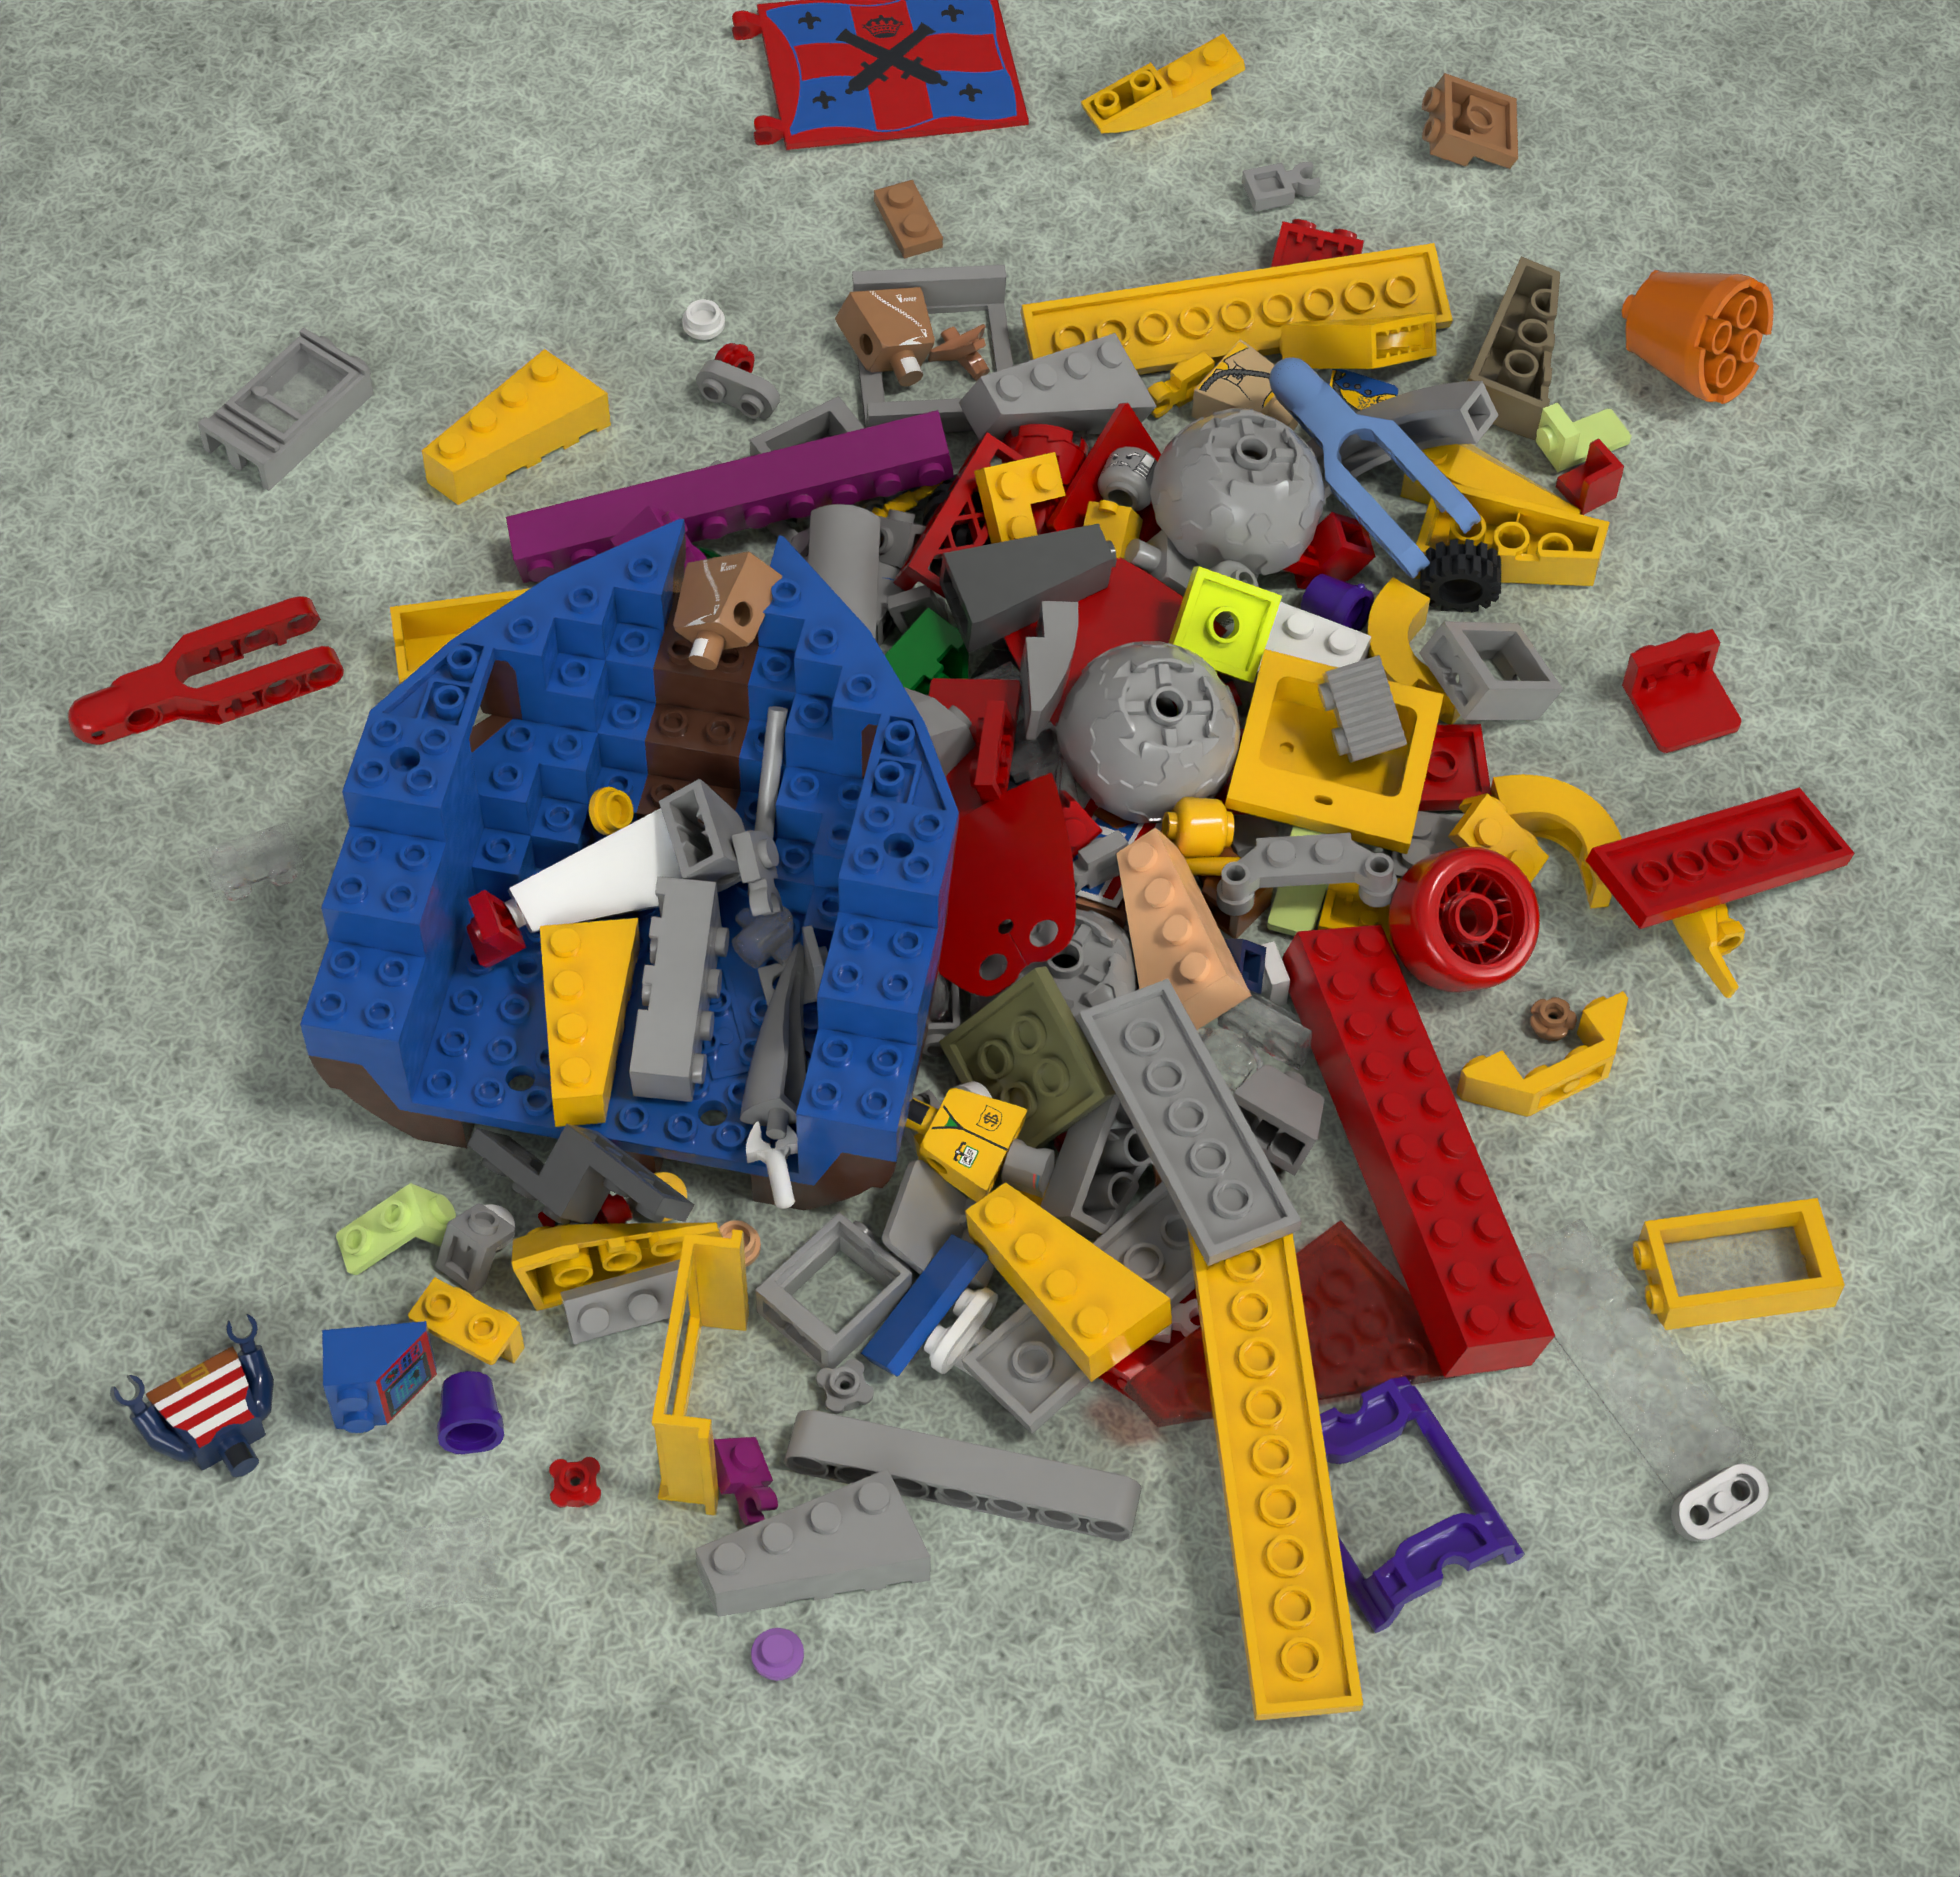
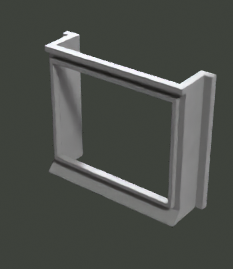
M1005 265L852 271L853 292L921 287L928 314L987 310L996 372L1013 366L1004 304L1007 278ZM857 356L865 428L939 410L944 432L974 431L959 405L962 398L885 402L882 373H872L866 370Z

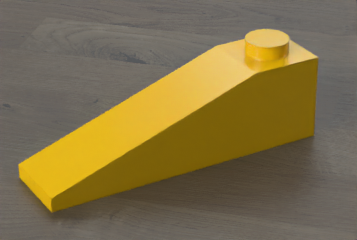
M716 1222L561 1224L554 1227L542 1226L529 1231L525 1236L513 1239L511 1262L513 1271L536 1311L563 1304L560 1292L679 1260L685 1233L714 1237L723 1236Z

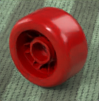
M1460 847L1429 855L1416 862L1407 870L1398 882L1389 907V932L1399 959L1418 980L1441 991L1469 992L1495 987L1506 982L1525 966L1538 940L1540 912L1537 897L1530 881L1514 862L1491 849Z

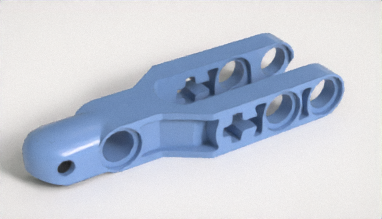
M1294 357L1285 358L1277 362L1271 369L1269 384L1276 399L1323 450L1325 480L1330 485L1332 494L1410 578L1414 579L1418 572L1427 568L1430 562L1411 538L1342 465L1339 450L1349 436L1357 434L1361 440L1376 442L1413 482L1416 480L1420 482L1433 498L1441 513L1447 511L1460 526L1464 534L1470 531L1474 524L1477 525L1482 520L1472 504L1394 421L1356 414L1328 383L1323 381L1302 359Z

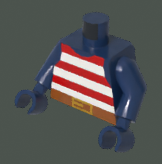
M246 1313L252 1326L251 1332L243 1338L236 1337L232 1333L231 1323L229 1320L227 1321L226 1332L229 1338L240 1345L241 1351L238 1354L233 1346L147 1392L145 1394L148 1400L147 1403L142 1399L145 1393V1386L137 1376L127 1375L129 1382L135 1387V1395L129 1401L120 1396L115 1386L111 1387L110 1396L112 1401L119 1406H128L132 1411L129 1416L154 1451L179 1462L193 1460L201 1470H205L223 1460L233 1477H242L257 1467L259 1459L250 1444L266 1435L262 1421L270 1415L272 1410L274 1378L262 1346L256 1345L254 1341L258 1327L257 1322L251 1315Z

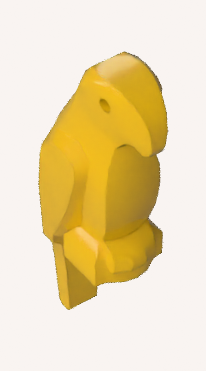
M1725 903L1672 919L1676 930L1695 961L1702 966L1723 996L1731 998L1739 986L1722 956L1731 953L1743 942L1746 931L1741 923L1729 918Z

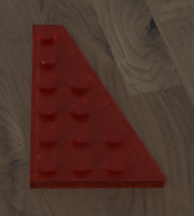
M1341 1220L1296 1253L1318 1400L1364 1393L1392 1378L1406 1376L1411 1385L1460 1377L1444 1378L1412 1296ZM1201 1326L1128 1380L1123 1389L1157 1427L1213 1418Z

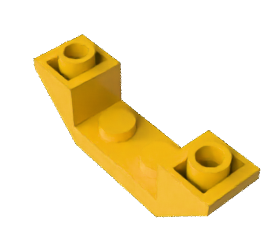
M1622 991L1609 998L1604 996L1598 997L1585 1006L1576 1033L1584 1045L1573 1049L1566 1055L1564 1060L1550 1067L1547 1065L1538 1066L1531 1070L1523 1079L1503 1050L1489 1057L1480 1055L1470 1060L1462 1068L1456 1091L1457 1095L1463 1101L1529 1117L1608 1078L1626 1011L1627 995Z

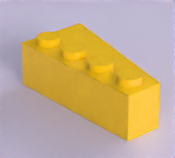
M544 349L422 449L427 483L459 505L507 480L506 475L524 466L528 469L542 462V456L560 447H563L565 450L578 443L579 437L594 429L599 432L611 426L608 393Z
M1452 483L1472 504L1482 519L1477 525L1474 524L1470 531L1464 534L1460 526L1447 511L1441 513L1436 507L1433 498H1430L1416 543L1424 555L1429 547L1436 550V544L1442 541L1446 546H1449L1450 540L1458 539V544H1465L1466 539L1474 540V546H1477L1480 542L1486 543L1487 550L1494 548L1497 551V556L1500 555L1501 583L1594 585L1610 522ZM1418 572L1414 579H1420V572Z
M638 918L540 926L555 1127L566 1126V1124L605 1123L616 1071V1059L619 1045L622 1041L627 1004L630 1001L635 964L638 961L640 951Z

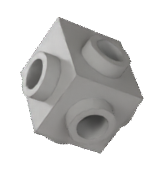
M889 509L887 517L878 516L881 518L879 562L902 568L926 526L914 523L915 514Z

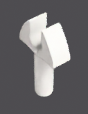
M757 1121L749 1134L746 1144L747 1163L761 1160L766 1164L775 1206L779 1209H787L794 1204L795 1199L786 1159L789 1154L798 1153L797 1134L787 1125L786 1137L778 1139L775 1144L776 1147L772 1149L769 1143L762 1140L760 1124Z

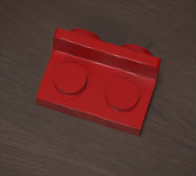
M1293 219L1292 223L1282 221L1271 267L1362 254L1364 240L1357 239V234L1344 229H1333L1332 233L1318 230L1314 223L1307 220Z

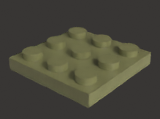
M1046 966L1034 968L939 1041L961 1084L971 1081L978 1082L989 1091L993 1099L1027 1109L1024 1126L1017 1139L1022 1140L1026 1146L1040 1149L1116 1095Z

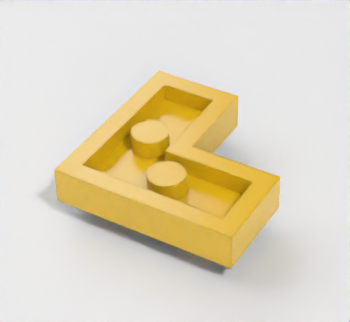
M1055 452L974 471L991 544L1038 535L1030 504L1066 496Z

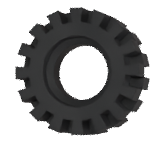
M1458 539L1450 540L1449 546H1446L1442 541L1436 544V550L1431 547L1426 550L1425 556L1430 564L1427 568L1420 571V593L1430 598L1429 606L1436 608L1441 605V611H1449L1450 608H1456V612H1463L1464 608H1469L1472 613L1479 611V605L1486 609L1491 606V601L1496 602L1499 599V594H1501L1500 555L1497 556V551L1494 548L1487 550V544L1483 542L1474 546V540L1466 539L1465 544H1458Z

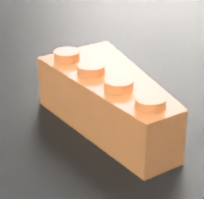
M1154 828L1117 852L1139 989L1169 979L1196 1030L1252 996L1178 847L1157 828Z

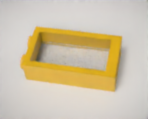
M1818 1198L1649 1220L1644 1222L1638 1241L1633 1243V1257L1636 1268L1639 1271L1645 1270L1649 1284L1645 1287L1646 1305L1651 1315L1657 1314L1661 1331L1831 1308L1836 1306L1845 1286Z

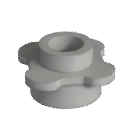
M849 1359L844 1366L835 1369L825 1367L817 1373L816 1382L818 1386L824 1388L825 1406L830 1412L842 1413L843 1411H850L860 1405L870 1403L873 1399L874 1390L870 1385L866 1384L863 1376L865 1367L861 1361ZM842 1383H848L850 1387L844 1390L840 1387V1385Z

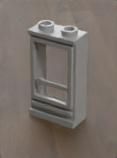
M302 328L299 331L300 336L210 418L204 417L198 422L205 451L211 454L221 444H224L228 460L237 470L244 468L247 465V460L258 466L262 487L268 491L374 395L370 377L371 372L362 359L357 356H349L336 348L328 338L324 336L319 337L306 328Z

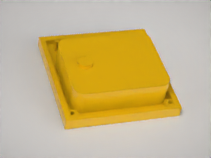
M1264 649L1225 807L1325 834L1351 833V840L1407 854L1411 845L1444 694L1387 680L1407 745L1350 763L1347 754L1339 756L1331 731L1338 727L1333 709L1325 711L1318 691V685L1325 683L1322 674L1338 667Z

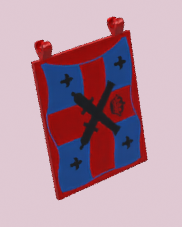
M796 0L757 4V14L741 10L734 12L732 15L734 25L732 33L735 40L751 39L762 33L780 118L779 120L771 116L762 115L754 119V128L756 130L754 132V140L758 146L774 144L784 138L786 150L1029 125V118L998 0Z

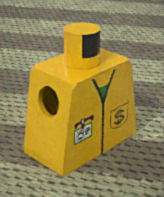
M950 1088L939 1109L913 1097L905 1127L925 1136L919 1149L918 1160H923L942 1176L945 1181L978 1202L991 1192L1004 1166L1009 1148L1013 1140L1018 1138L1024 1126L1027 1109L962 1089Z

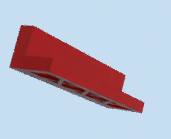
M987 432L970 451L951 487L954 485L947 499L935 510L936 512L931 517L893 583L904 591H908L919 581L945 598L939 583L940 577L928 570L932 560L943 558V553L983 546L989 536L984 512L975 513L970 496L972 492H979L974 471L991 467L990 461L994 455L1006 463L1026 458ZM962 509H964L965 515L959 516ZM985 521L980 529L978 522ZM968 524L973 539L972 544L956 547L951 532L952 526ZM944 541L946 549H939Z

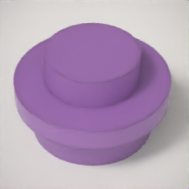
M768 1629L762 1632L752 1645V1664L761 1676L769 1680L780 1681L788 1679L795 1675L803 1664V1644L800 1638L788 1629Z

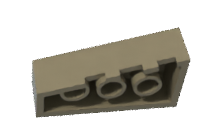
M1521 256L1467 381H1483L1499 415L1493 422V425L1536 441V433L1539 428L1542 410L1550 404L1548 394L1552 380L1551 358L1555 344L1554 322L1558 308L1560 272Z

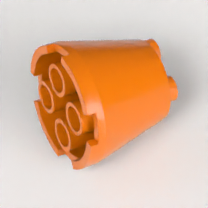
M1654 270L1641 285L1636 295H1629L1622 306V317L1627 320L1626 348L1629 352L1636 354L1696 398L1721 404L1728 403L1736 398L1756 374L1759 365L1753 361L1759 350L1763 334L1770 335L1773 325V300L1769 288L1766 284L1758 282L1755 278L1743 274L1663 272Z

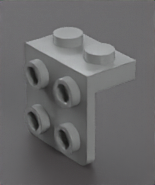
M923 1160L910 1161L882 1235L883 1243L921 1275L951 1234L976 1245L969 1237L965 1210L977 1202L971 1198H966ZM988 1259L965 1290L967 1288L975 1290L987 1287L994 1270V1265Z

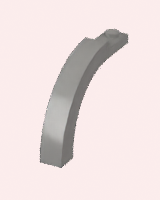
M1463 381L1421 388L1381 401L1356 413L1394 421L1420 450L1452 444H1477L1499 416L1483 381ZM1357 434L1349 436L1339 450L1342 465L1354 478L1380 464L1392 460L1376 442L1361 440ZM1311 439L1306 444L1311 447L1317 458L1327 498L1332 492L1330 485L1325 480L1323 450Z

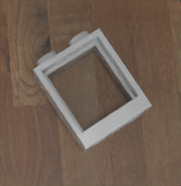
M837 396L750 439V456L815 441L827 434L831 437L863 429L864 426L842 399ZM809 515V516H807V517H804V518H792V519L796 522V524H798V523H800V522H802V521H804V520L810 518L811 515Z
M1444 621L1419 652L1463 720H1537L1564 690L1518 623ZM1482 659H1492L1506 681L1496 680ZM1457 674L1459 675V682H1458V683L1456 682V676H1457Z
M838 1212L755 1289L757 1313L818 1366L835 1369L889 1317L912 1287L911 1268L892 1251L888 1253L878 1245L873 1234L864 1224L859 1221L852 1223L842 1213ZM841 1250L885 1289L836 1334L792 1295Z

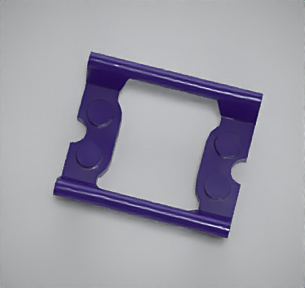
M1406 1376L1392 1378L1362 1393L1359 1400L1361 1409L1356 1413L1344 1414L1333 1407L1320 1414L1327 1462L1331 1464L1351 1462L1395 1440L1402 1434L1407 1422L1414 1420L1475 1515L1467 1513L1452 1515L1407 1538L1399 1545L1395 1556L1390 1558L1378 1570L1374 1571L1367 1579H1365L1338 1536L1346 1588L1375 1633L1388 1628L1403 1609L1404 1604L1441 1586L1444 1578L1442 1569L1446 1565L1458 1564L1467 1571H1470L1499 1555H1502L1508 1565L1525 1555L1521 1546L1416 1386L1410 1384Z

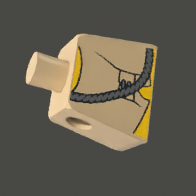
M1241 339L1194 390L1192 417L1195 419L1206 418L1213 415V412L1231 408H1249L1275 418L1289 426L1293 431L1298 425V422L1279 403L1271 390L1269 376L1271 369L1275 365Z

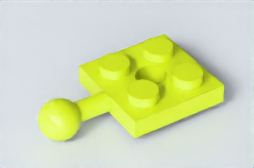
M1194 566L1169 644L1184 647L1198 654L1214 668L1216 673H1221L1247 683H1254L1282 596L1203 567ZM1223 611L1229 613L1234 621V629L1226 638L1219 637L1213 628L1215 617Z

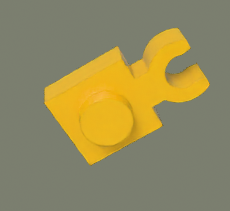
M1203 351L1189 360L1185 359L1179 362L1170 371L1169 380L1151 385L1147 390L1157 406L1151 414L1155 418H1159L1165 415L1174 404L1180 408L1192 401L1194 390L1214 369L1215 361Z

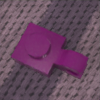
M757 1438L714 1439L717 1480L721 1494L735 1495L739 1514L745 1525H753L765 1520L762 1511L776 1510L778 1508V1500L775 1492L768 1487L773 1479Z

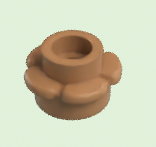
M1561 998L1540 999L1531 1007L1532 1016L1529 1020L1531 1027L1544 1040H1561L1568 1034L1569 1030H1573L1576 1026L1577 1017L1575 1012L1571 1011L1569 1003ZM1549 1015H1555L1557 1019H1551Z

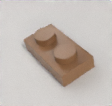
M913 179L874 190V202L904 259L943 248V236Z

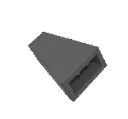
M1094 524L943 553L939 583L968 652H971L1038 621L1042 601L1078 602L1107 588L1111 569L1116 566L1117 557L1112 541H1106L1100 525Z

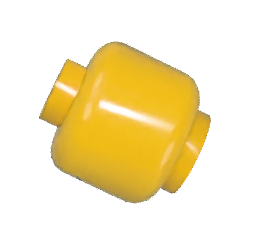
M1184 797L1175 804L1172 812L1164 813L1162 834L1178 847L1184 857H1219L1224 848L1229 849L1232 844L1234 817L1232 812L1226 810L1221 800Z

